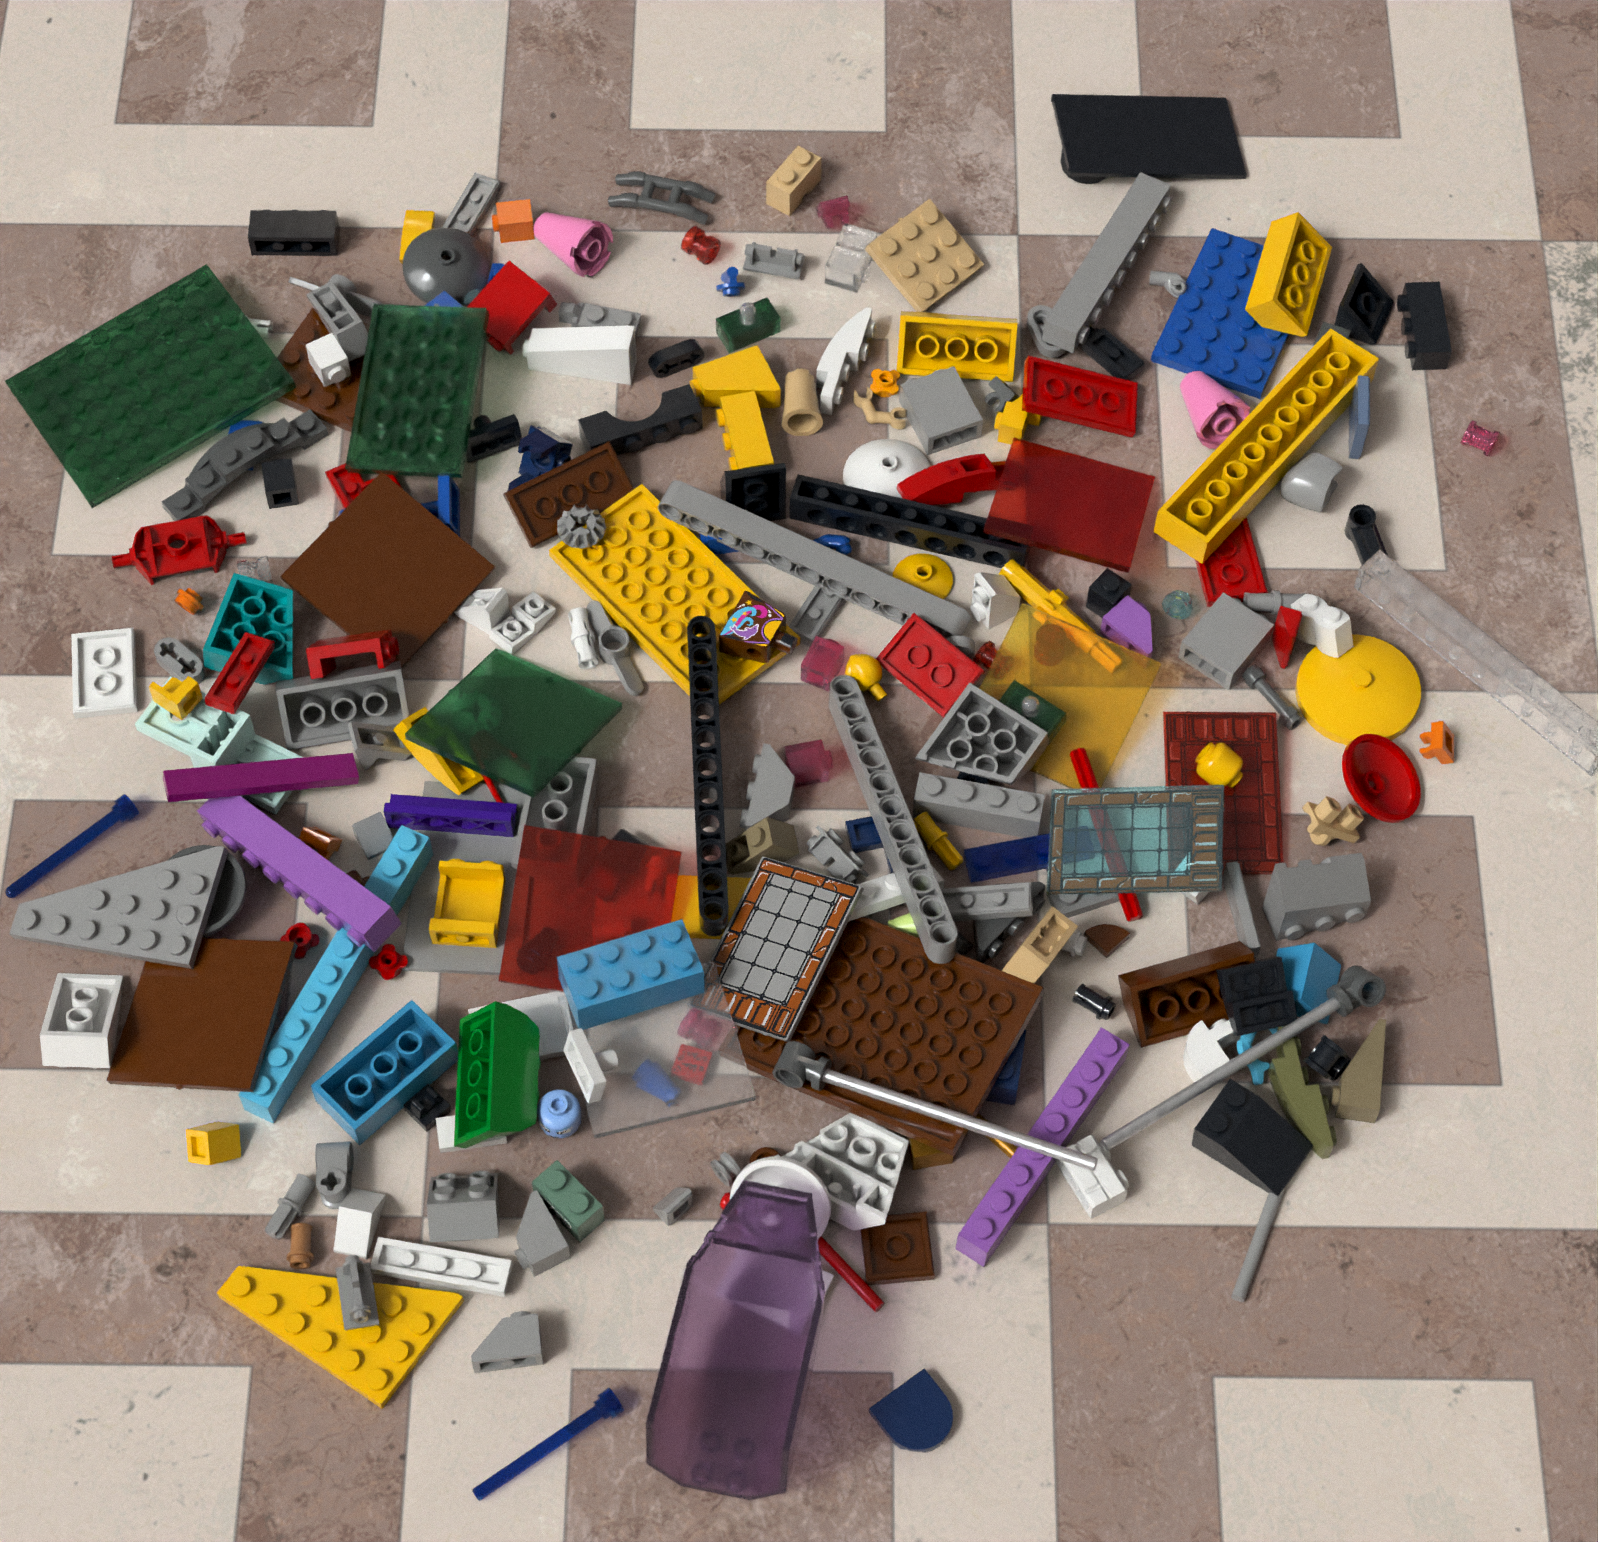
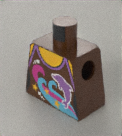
M744 591L719 634V652L767 663L776 649L791 655L798 639L785 633L786 615L752 593Z

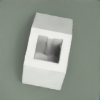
M983 572L975 574L970 609L978 622L982 621L989 630L1019 614L1021 597L1004 575Z

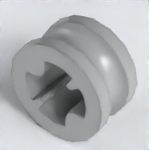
M726 1152L720 1154L719 1161L713 1160L710 1162L714 1173L726 1186L733 1184L732 1179L736 1178L741 1172L735 1160Z

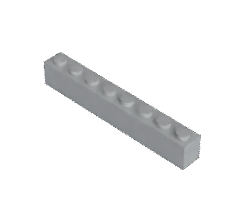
M1141 172L1139 173L1044 322L1042 341L1074 353L1080 343L1084 344L1090 333L1089 327L1092 324L1096 325L1102 314V307L1110 304L1114 295V288L1122 285L1127 267L1131 269L1134 266L1138 250H1144L1150 231H1156L1160 223V215L1168 212L1172 203V197H1169L1171 184Z

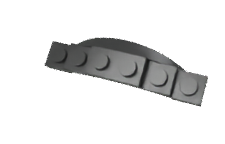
M309 409L290 422L282 418L276 423L254 424L236 430L208 449L194 466L189 477L185 479L186 484L184 488L161 501L163 508L174 521L198 517L205 512L204 507L239 475L278 453L300 446L304 450L328 435L327 427Z

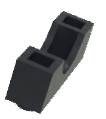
M690 384L662 392L661 403L658 409L651 416L643 420L624 421L615 418L607 411L578 419L580 438L586 452L610 441L617 456L627 452H636L643 447L655 443H664L671 438L683 434H691L703 428L702 409Z

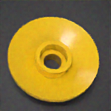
M913 554L904 558L897 564L892 577L943 600L950 593L953 584V576L949 566L940 558L930 554ZM920 573H924V574H927V575H926V576H920L919 574H920Z

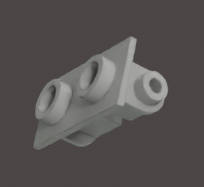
M752 242V244H746L745 247L746 259L743 270L799 279L805 255L798 253L797 249L777 248V250H772L771 246Z
M820 826L816 827L821 834L819 837L814 835L807 841L808 850L824 866L832 859L835 860L827 870L836 879L856 884L858 881L856 876L859 873L866 877L869 875L862 868L865 862L853 850L847 853L841 847L844 840L833 829L830 828L828 831H825Z
M357 1255L347 1256L343 1267L335 1268L344 1329L346 1331L379 1325L370 1262L363 1263Z

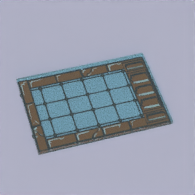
M1224 785L1052 789L1051 811L1049 812L1048 868L1046 869L1047 895L1222 891V870L1224 868Z

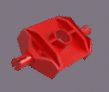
M205 515L141 527L135 534L132 548H129V553L112 555L111 557L114 569L128 565L136 566V569L151 585H154L153 578L209 567H213L214 573H218L227 553L226 549L232 546L246 545L247 542L245 532L226 535V531H222L214 519ZM176 540L185 541V544L180 548L170 547L171 543Z

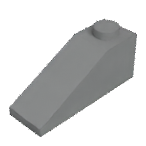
M332 281L306 294L330 334L333 333L349 362L364 356L366 352L374 349V345L362 320Z

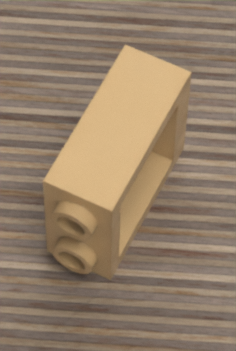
M1052 906L1001 971L1035 983L1078 926Z

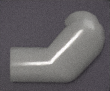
M1150 271L1149 285L1164 286L1176 298H1179V295H1183L1186 292V282L1178 273Z

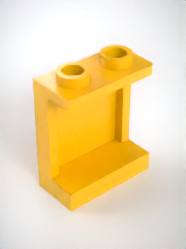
M461 859L439 861L440 879L434 918H430L429 923L432 944L497 948L506 882L503 865L493 861H482L480 863L465 862Z

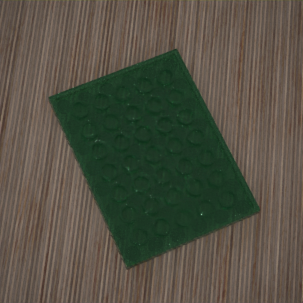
M207 264L5 381L13 396L91 508L296 388L292 377Z

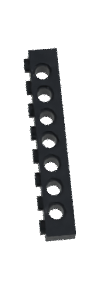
M800 474L797 475L790 495V519L989 566L1003 568L1007 562L1014 559L1025 568L1030 551L1033 529Z

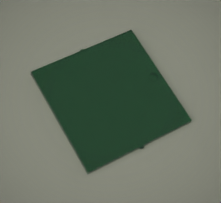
M495 648L405 733V739L534 798L622 710V703Z

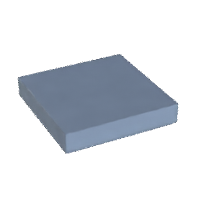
M1358 375L1349 407V459H1359L1361 457L1370 426L1369 376Z

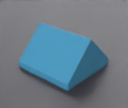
M1316 943L1278 948L1276 957H1282L1287 990H1293L1297 1017H1301L1328 1000L1326 990L1338 983L1342 965ZM1330 1015L1318 1022L1328 1024Z

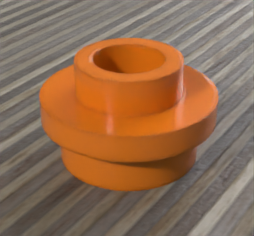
M187 588L186 591L182 589L177 591L178 596L174 601L192 615H195L198 610L202 611L204 606L200 602L203 598L190 588Z

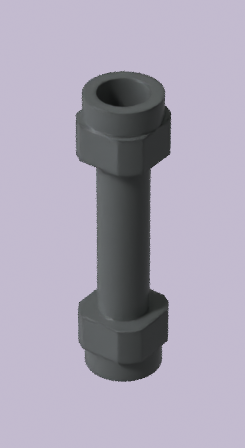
M1254 664L1244 671L1242 677L1246 681L1245 683L1251 689L1257 688L1280 714L1279 721L1284 727L1293 730L1302 723L1304 718L1295 705L1289 707L1266 681L1267 674L1262 668Z

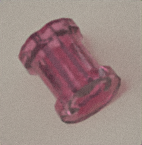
M1472 420L1462 437L1461 444L1464 446L1469 444L1483 451V455L1488 457L1497 442L1500 432H1491L1478 426L1477 421Z

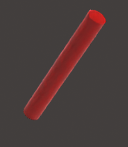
M822 1236L811 1244L874 1312L879 1311L884 1306L885 1302Z

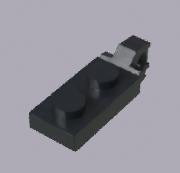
M1090 326V333L1086 342L1079 344V347L1113 377L1130 381L1144 370V361L1104 327L1100 330Z

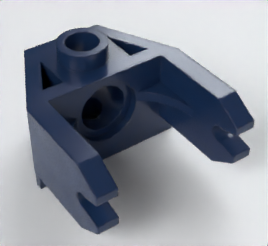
M531 425L528 435L520 439L518 452L523 453L518 472L521 476L509 482L508 491L570 461L573 444L545 427Z

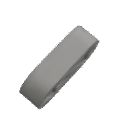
M167 637L156 643L154 654L157 663L171 676L181 682L188 676L197 681L198 684L203 681L205 670L202 661L175 638ZM166 650L170 653L174 651L176 659L169 654L164 656V652ZM183 665L190 670L195 669L196 672L193 674L191 672L185 673Z

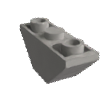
M763 743L761 755L756 754L754 758L752 772L757 773L755 782L749 781L746 800H750L749 809H743L741 814L740 827L745 828V831L766 817L782 822L788 820L794 797V775L771 745Z

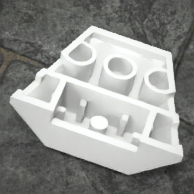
M849 1113L821 1129L820 1134L808 1142H798L794 1145V1150L782 1157L803 1163L820 1177L828 1190L831 1200L830 1219L855 1231L885 1224L908 1149L909 1140L871 1121Z

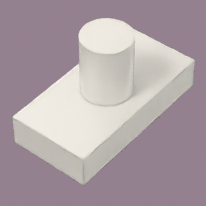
M582 1028L569 1031L563 1051L588 1104L600 1101L607 1082L603 1072L618 1068L616 1052L611 1049L593 1053Z

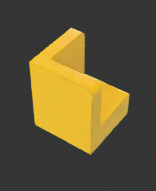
M189 676L183 682L172 677L163 687L155 682L148 686L153 701L181 720L203 699L198 682Z
M213 1122L186 1129L189 1163L213 1165L241 1157L239 1124Z

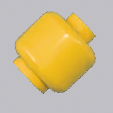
M1209 743L1195 759V762L1198 763L1196 767L1197 774L1214 789H1222L1226 786L1232 788L1243 776V773L1240 772L1243 766L1242 758L1225 743Z

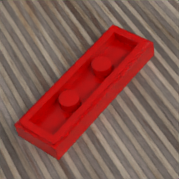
M245 632L205 696V705L235 714L275 649L274 641Z

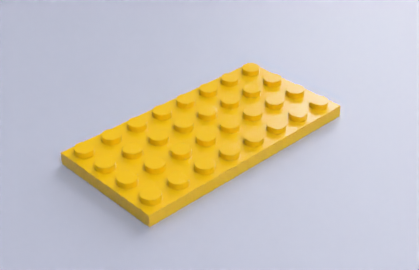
M641 484L600 513L605 519L606 530L603 538L597 544L588 548H573L561 541L549 549V556L594 601L600 602L608 615L689 696L688 623L696 616L710 618L715 624L718 696L720 705L784 657L786 653L776 649L769 662L761 663L719 652V634L744 591H748L755 596L757 595L687 527L673 522L660 514L657 508L660 501ZM584 524L582 527L586 529L587 525ZM786 624L785 633L798 639L797 647L800 645V637ZM697 634L696 636H697V637H705V636H707V635H705V634ZM698 661L697 663H698V664H707L708 662H707V661ZM700 688V689H698V690H699V691H702V692H705V691H708V690H710V689H708V688Z

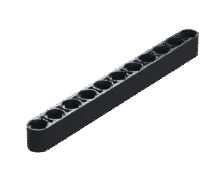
M696 616L688 623L687 643L699 925L703 933L715 937L723 934L728 925L715 624L710 618ZM697 634H705V635H707V636H705V637H697L696 635H697ZM698 661H707L708 663H707V664H698L697 662H698ZM700 688H708V689H710V690L705 691V692H702V691H699L698 689H700ZM702 715H709L711 718L701 719L699 717ZM707 742L711 743L712 746L703 747L700 744ZM709 770L714 773L711 775H704L701 772ZM707 798L715 800V802L710 804L702 801ZM706 827H714L717 830H715L714 832H706L703 829ZM709 855L718 857L715 861H708L704 858ZM710 884L718 885L720 888H718L717 890H709L705 887ZM712 913L719 914L721 917L719 919L712 920L707 918L706 916Z

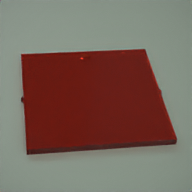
M1014 437L983 533L1129 573L1155 476Z
M524 825L498 982L564 992L559 980L557 957L671 923L682 851L611 840L605 836L593 837Z

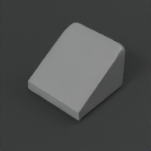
M381 812L352 825L354 835L368 860L385 853L393 839Z
M681 1187L673 1189L653 1207V1211L667 1226L672 1225L693 1206L692 1191L689 1188Z

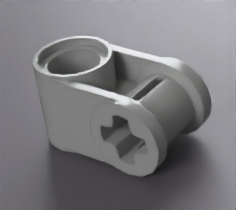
M352 1142L317 1143L315 1150L316 1187L326 1207L339 1209L340 1204L351 1191L354 1165Z

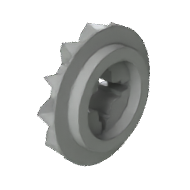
M587 504L584 508H577L574 505L572 510L568 512L563 511L562 517L557 520V532L560 539L566 545L573 548H588L597 544L603 538L606 530L605 519L600 515L598 509L592 510ZM586 521V529H584L583 527H579L578 529H576L575 522H579L582 524Z

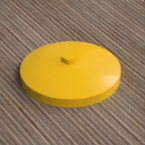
M1352 634L1353 647L1339 658L1327 656L1317 646L1314 647L1306 655L1299 668L1295 694L1302 715L1317 732L1332 741L1348 745L1352 740L1363 734H1377L1392 741L1407 730L1419 708L1421 685L1414 666L1400 650L1378 638Z

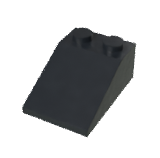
M785 463L724 471L720 481L722 500L768 521L786 519Z
M1229 1079L1194 1128L1191 1145L1267 1193H1273L1277 1196L1287 1186L1313 1148L1312 1143L1261 1097L1232 1079Z

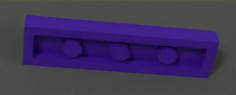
M391 794L390 803L384 804L383 812L388 827L399 829L403 825L412 830L514 837L518 808L517 804Z

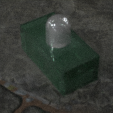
M768 297L754 303H743L740 309L716 318V333L728 353L781 332V318Z
M1013 680L999 700V702L1048 732L1049 745L1067 721L1066 712L1016 680Z

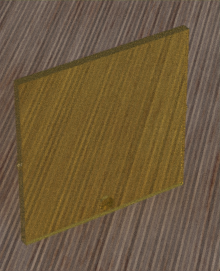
M1022 603L979 689L1004 705H1007L1018 689L1020 694L1015 697L1009 708L1023 716L1022 708L1026 703H1037L1041 708V718L1034 724L1046 732H1049L1060 716L1061 720L1048 737L1049 745L1030 771L1083 794L1070 758V752L1078 748L1086 749L1096 781L1101 790L1160 670L1161 663L1095 635L1093 631L1088 632Z

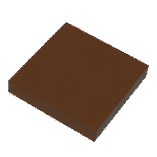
M927 1211L891 1214L887 1216L886 1222L883 1225L860 1229L865 1279L869 1286L934 1280L935 1274Z

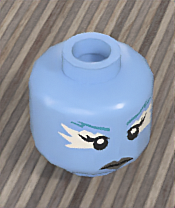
M561 1089L549 1091L540 1099L537 1106L539 1125L546 1135L561 1139L569 1137L577 1131L581 1124L580 1104L571 1092Z

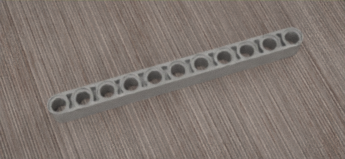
M676 480L672 481L657 506L660 514L673 522L706 537L707 535L717 539V542L840 596L898 624L904 625L911 615L915 613L947 639L951 636H962L971 620L969 613L957 605L687 483Z
M836 676L830 683V712L925 953L932 962L945 964L954 958L958 936L957 928L859 685L851 676Z

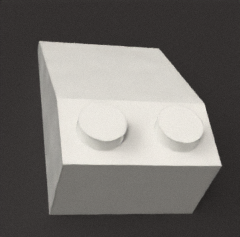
M57 973L40 1032L43 1066L110 1068L116 1044L124 983L122 975Z

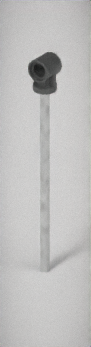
M1354 965L1349 967L1343 973L1340 983L1327 988L1328 1000L1103 1138L1101 1140L1102 1145L1107 1151L1113 1149L1334 1011L1342 1017H1346L1361 1005L1365 1007L1377 1005L1385 996L1386 984L1384 980L1362 966Z
M790 1041L786 1043L772 1072L774 1078L787 1087L800 1088L805 1080L811 1082L812 1089L821 1091L826 1083L1091 1171H1094L1097 1166L1098 1158L833 1071L831 1070V1059L822 1056L816 1061L814 1051L800 1042Z

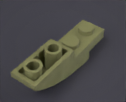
M1285 1026L1278 1027L1277 1031H1279ZM1298 1036L1292 1037L1275 1048L1278 1058H1274L1271 1061L1268 1070L1270 1082L1278 1103L1289 1123L1313 1144L1312 1150L1321 1159H1327L1331 1154L1333 1146L1337 1144L1334 1126H1329L1326 1116L1329 1114L1328 1099L1326 1095H1321L1319 1084L1308 1085L1307 1069L1305 1066L1301 1067L1299 1056H1301L1300 1040Z

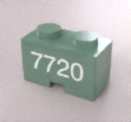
M558 1160L532 1181L533 1192L535 1190L538 1191L549 1212L561 1221V1224L579 1243L605 1221L603 1205Z

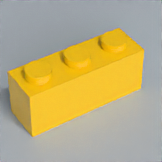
M755 391L720 397V409L716 410L718 426L725 429V433H722L725 451L730 450L732 456L728 457L729 469L737 470L774 464Z

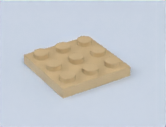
M931 199L925 201L865 248L866 252L916 312L928 310L984 266V263Z

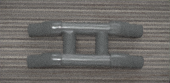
M632 171L626 174H617L615 177L616 184L618 186H644L641 196L636 193L612 195L608 197V204L610 207H640L676 214L679 217H684L704 225L708 214L697 210L692 205L680 202L682 193L697 199L700 198L708 203H712L715 193L703 188L702 185L696 182L679 181L649 175L646 172ZM655 187L671 190L668 201L652 198Z

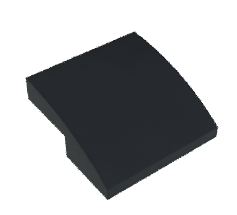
M1271 957L1216 969L1224 1006L1235 1036L1286 1026L1297 1019L1293 990H1287L1282 957Z

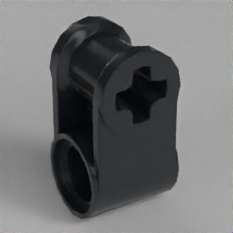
M1323 1035L1321 1041L1303 1061L1324 1078L1334 1082L1345 1071L1351 1062V1058L1347 1055L1346 1051Z

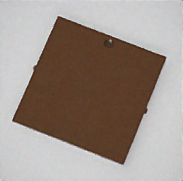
M381 471L334 521L328 523V527L281 575V579L347 635L391 629L392 637L396 636L399 643V655H396L394 662L400 661L402 669L443 624L449 622V617L493 572L495 566ZM368 652L376 658L375 652Z
M225 937L222 939L202 938L193 969L145 961L106 1081L110 1084L170 1087L178 1090L188 1088L254 1092L298 945L295 942L236 940Z

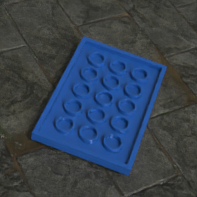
M1211 228L1186 281V292L1183 295H1179L1152 352V362L1186 374L1202 371L1226 388L1261 399L1289 337L1288 333L1262 327L1245 310L1264 245Z

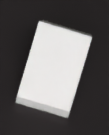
M503 587L475 590L454 613L459 618L490 635L492 628L510 616L507 591Z
M352 1188L339 1206L334 1242L335 1253L349 1256L357 1255L362 1259L368 1258L385 1203V1194Z

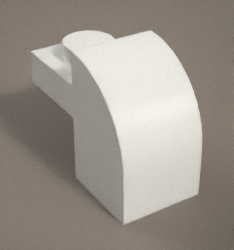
M1221 1019L1215 1022L1209 1029L1201 1020L1191 1029L1186 1042L1183 1061L1185 1069L1193 1082L1230 1061L1222 1049L1237 1042L1241 1035L1235 1036L1229 1020Z

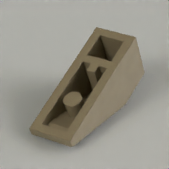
M1386 1019L1378 1020L1343 1072L1338 1086H1332L1330 1105L1336 1106L1335 1118L1375 1123L1381 1106Z

